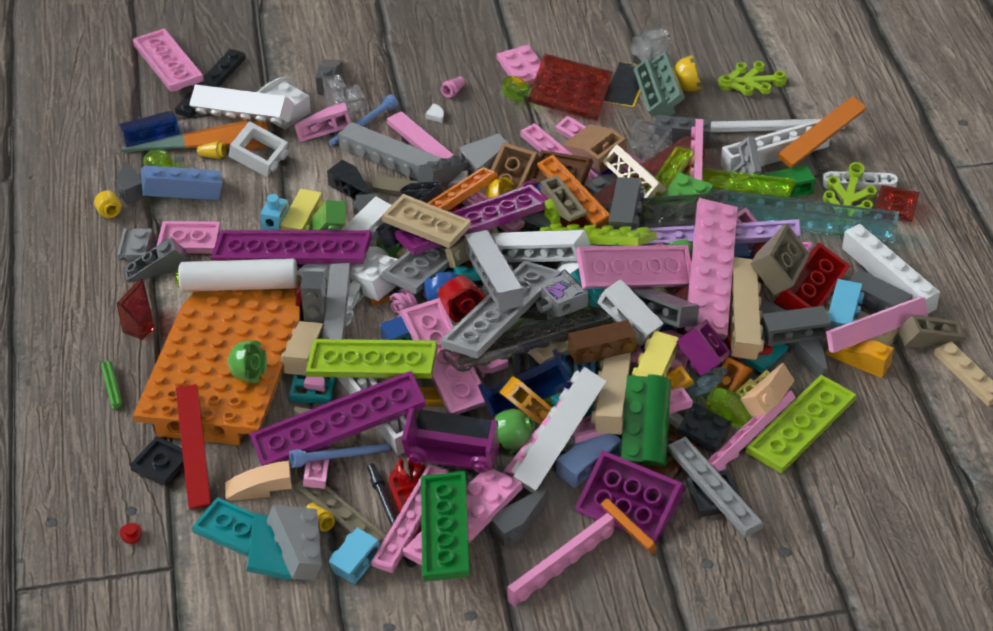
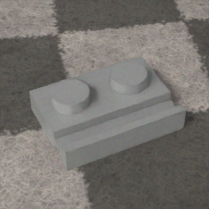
M124 228L117 252L118 260L126 258L127 261H135L148 252L153 235L152 229L139 228L127 231V228Z

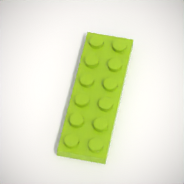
M555 223L550 224V227L540 228V231L585 230L590 244L615 245L618 243L621 246H641L657 239V231H649L648 227L632 230L628 226L614 229V226L596 228V225H586L584 228H581L578 224L562 227V224Z
M313 339L306 374L307 377L393 378L412 371L415 379H432L438 344L435 340Z
M820 375L746 447V453L782 474L856 400L857 394Z

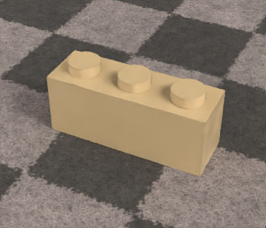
M299 321L296 329L292 331L293 336L291 340L287 341L286 351L281 354V362L284 364V373L307 376L306 368L313 339H322L323 323Z

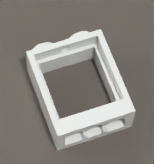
M249 121L230 144L228 157L268 177L271 172L276 171L279 161L286 158L288 142ZM252 138L275 150L268 161L245 149Z

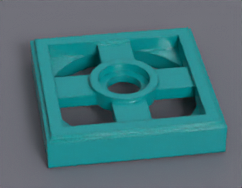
M294 374L289 393V402L320 404L332 402L337 377H326L329 380H325V389H328L325 395L315 394L316 390L307 389L306 394H299L296 391V387H304L305 379L301 378L306 375Z

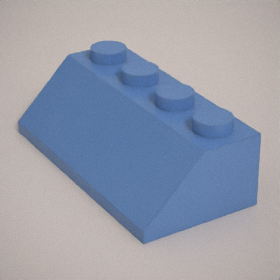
M143 166L141 168L143 196L219 200L222 188L221 171Z

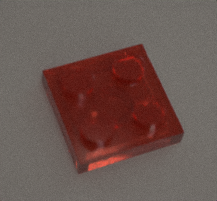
M881 185L874 215L912 222L920 192Z

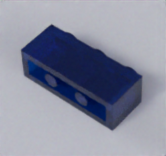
M172 110L119 124L122 140L126 147L180 134L177 117Z

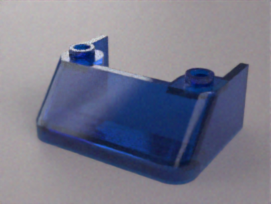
M557 349L552 350L555 358L514 376L543 400L558 393L562 394L565 388L569 390L573 385L570 381L573 375L566 356ZM510 379L492 387L482 383L478 384L491 417L495 418L498 413L506 410L518 409L499 393Z

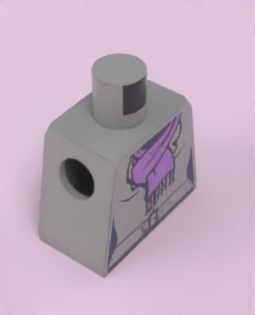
M563 269L542 285L541 300L536 302V307L541 313L550 309L556 316L561 317L587 307L588 291L582 289V285L566 269Z

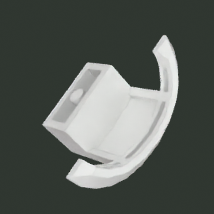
M288 77L277 78L257 91V93L286 96L294 102L289 123L281 122L280 125L276 124L284 130L311 113L309 95L300 91L295 81Z
M369 246L364 264H351L350 279L360 282L364 296L379 301L397 286L383 279L382 272L398 259L388 256V253L382 248Z

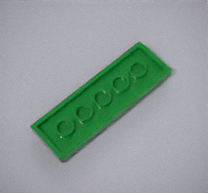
M465 471L421 476L423 582L470 577L467 481Z

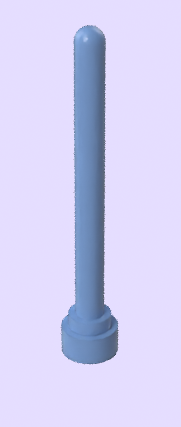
M389 94L383 99L380 106L355 122V124L364 126L385 110L395 109L399 105L398 100L394 95ZM338 135L329 141L331 146L339 143Z
M385 443L310 453L300 449L291 450L289 461L291 467L296 468L302 467L303 464L309 461L388 452L390 445Z

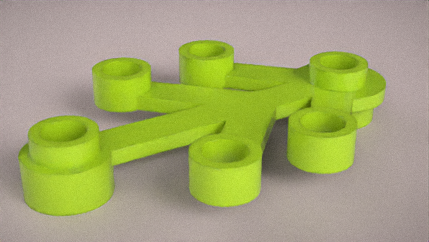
M762 61L754 62L753 69L743 77L738 76L746 72L747 65L739 62L731 74H725L718 78V85L722 90L728 91L734 88L746 96L753 94V88L762 94H769L771 92V85L769 83L760 84L759 82H772L777 87L785 86L787 82V75L784 71H776L773 75L756 76L759 72L764 71V63Z
M853 162L849 166L848 174L850 181L847 192L839 183L837 177L831 176L827 181L828 188L834 189L844 201L843 205H841L835 198L833 191L827 190L824 192L823 201L833 206L836 210L834 214L835 219L840 223H850L854 215L860 212L870 213L873 208V203L870 200H864L860 205L851 208V203L865 197L872 199L876 196L877 189L870 185L864 190L854 193L857 181L863 176L865 170L864 166L859 162Z

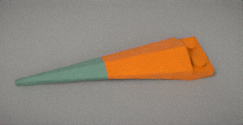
M242 120L120 149L121 152L126 153L155 149L197 148L198 146L216 141L224 142L226 149H230V144L249 121ZM267 120L266 122L251 121L269 132ZM252 138L245 149L257 150L267 148L268 146Z

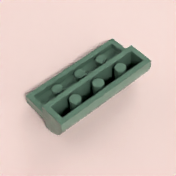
M663 51L654 60L650 61L646 58L634 68L648 113L654 117L656 115H673L676 113L674 106L685 98L670 55Z

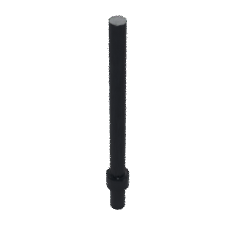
M370 463L367 465V469L371 476V485L377 491L392 527L397 519L396 513L384 487L385 481L382 475L378 473L375 464ZM404 557L409 568L416 566V562Z

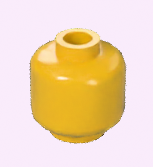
M102 191L94 199V206L103 218L116 217L122 209L121 201L113 191Z

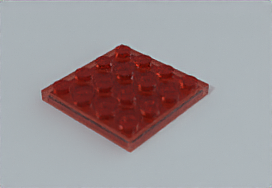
M544 53L528 97V102L598 121L613 72Z

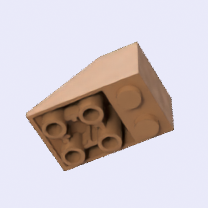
M592 124L563 144L564 148L576 156L592 158L594 162L591 168L599 174L608 169L602 161L616 144L627 151L626 138L614 129ZM618 155L611 160L610 164L618 162Z

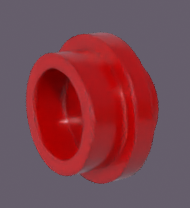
M136 523L124 525L119 531L121 540L126 544L137 543L142 536L141 526Z

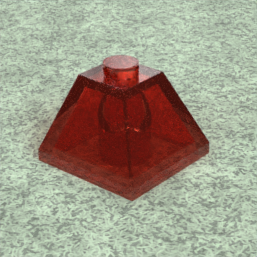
M140 278L116 304L122 332L143 340L152 332L154 323L144 280Z

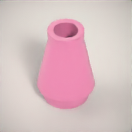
M457 77L443 82L441 86L442 94L447 98L455 97L460 89L465 86L464 78Z

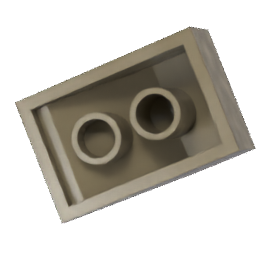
M786 223L756 253L751 265L753 270L764 281L765 286L775 295L794 286L810 253L788 223Z

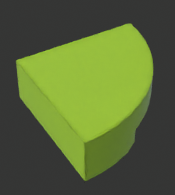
M552 199L546 200L545 217L551 224L560 223V216Z

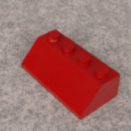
M818 242L810 252L794 286L780 292L774 303L787 311L823 306L835 289L837 280L843 278L851 265Z

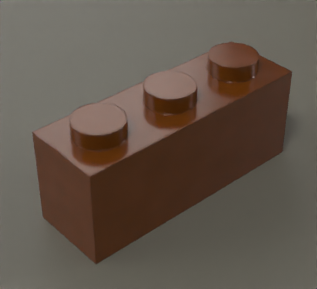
M629 320L568 333V350L576 365H581L604 358L636 352L637 334Z

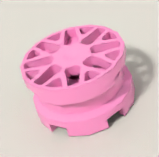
M402 289L401 293H394L390 296V300L393 301L390 303L394 313L397 312L399 314L398 317L401 316V310L418 305L414 295L405 289Z

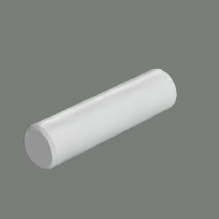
M294 258L181 262L178 271L179 287L182 292L295 289L297 287V262Z

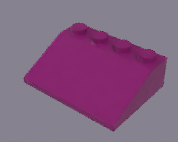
M602 450L574 510L599 520L607 514L602 508L601 503L605 499H609L656 544L677 511L686 488L679 481ZM614 521V528L626 532L616 521Z

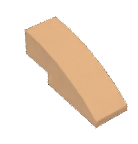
M289 461L263 465L241 473L225 482L226 501L228 502L270 497V491L292 489Z

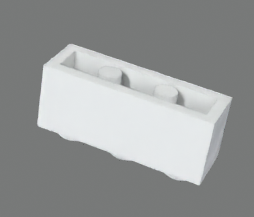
M621 279L605 289L597 302L616 322L629 320L637 334V344L639 346L646 343L647 338H651L654 331L659 332L664 324Z

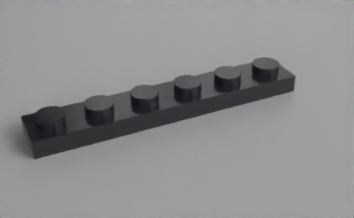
M229 49L203 77L204 81L197 83V85L219 88L246 59L245 53ZM194 88L174 108L175 114L187 118L194 116L196 109L190 106Z

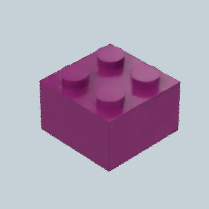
M707 319L676 341L680 352L691 361L692 369L701 376L720 364L731 353Z

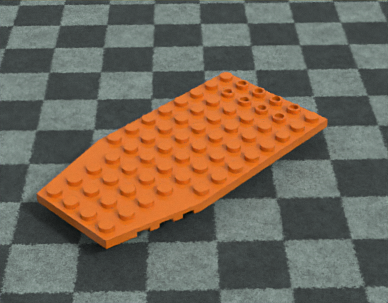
M297 278V287H298V286L300 285V282H299V280H298V278ZM297 287L295 289L193 292L179 310L133 413L134 422L155 424L157 437L181 439L175 388L197 384L205 442L240 446L244 434H250L262 429L284 370L281 354L286 351L287 341L291 340L293 336L292 331L296 329L300 321V307L295 305V291ZM257 340L262 343L260 345L261 349L266 350L267 368L265 374H260L258 379L261 380L259 382H242L231 374L227 358L231 349L239 342Z

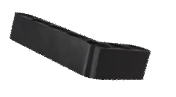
M440 181L407 184L400 189L402 195L405 194L428 203L445 192ZM385 222L377 227L375 232L384 249H388L399 243L395 238V231L400 230V228Z

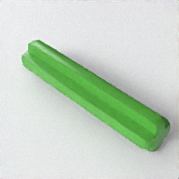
M111 361L103 362L101 367L111 407L114 410L121 409L123 404L113 364Z

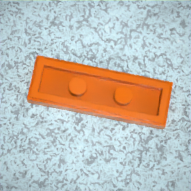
M605 499L601 503L604 511L614 517V521L649 554L653 555L657 551L654 541L609 499Z

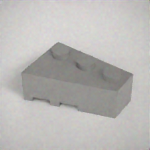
M273 504L266 521L268 526H271L273 529L276 544L279 543L281 547L282 557L291 578L314 581L322 565L317 509Z

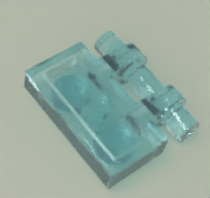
M716 367L702 376L699 374L697 378H694V383L687 387L685 391L691 399L710 392L721 382L723 376L727 374V369L725 367Z

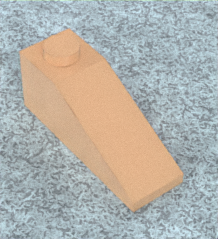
M781 363L740 400L751 417L766 415L781 402L795 380L785 364Z

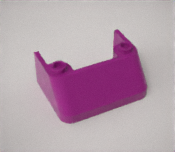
M409 408L402 435L405 456L409 461L474 469L480 473H485L492 469L500 449L497 420H492L489 437L484 439L418 429L414 409Z

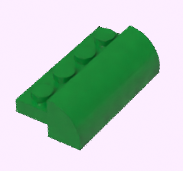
M648 374V376L627 375L621 458L632 463L644 464V466L666 467L672 383L669 378Z

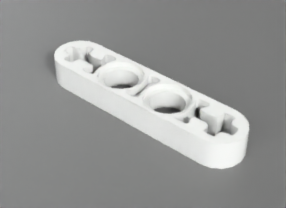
M830 171L823 175L822 184L825 188L830 189L827 186L828 178L835 176L839 179L842 187L847 190L849 182L846 180H850L848 172ZM864 172L863 176L858 179L855 190H864L867 186L871 185L877 191H893L897 187L898 178L892 173Z

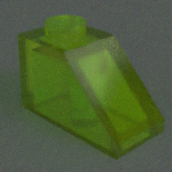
M715 386L712 387L707 399L706 409L731 421V425L741 428L751 419V415L740 400L741 398L734 391Z

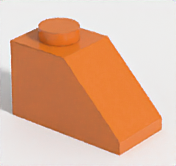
M727 357L708 395L728 404L737 395L735 391L747 382L753 368L736 359Z

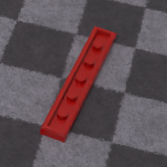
M198 385L177 387L175 389L188 508L194 510L209 507L212 503Z

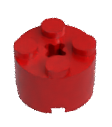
M463 275L449 280L438 290V295L448 316L456 323H459L486 297L472 280Z

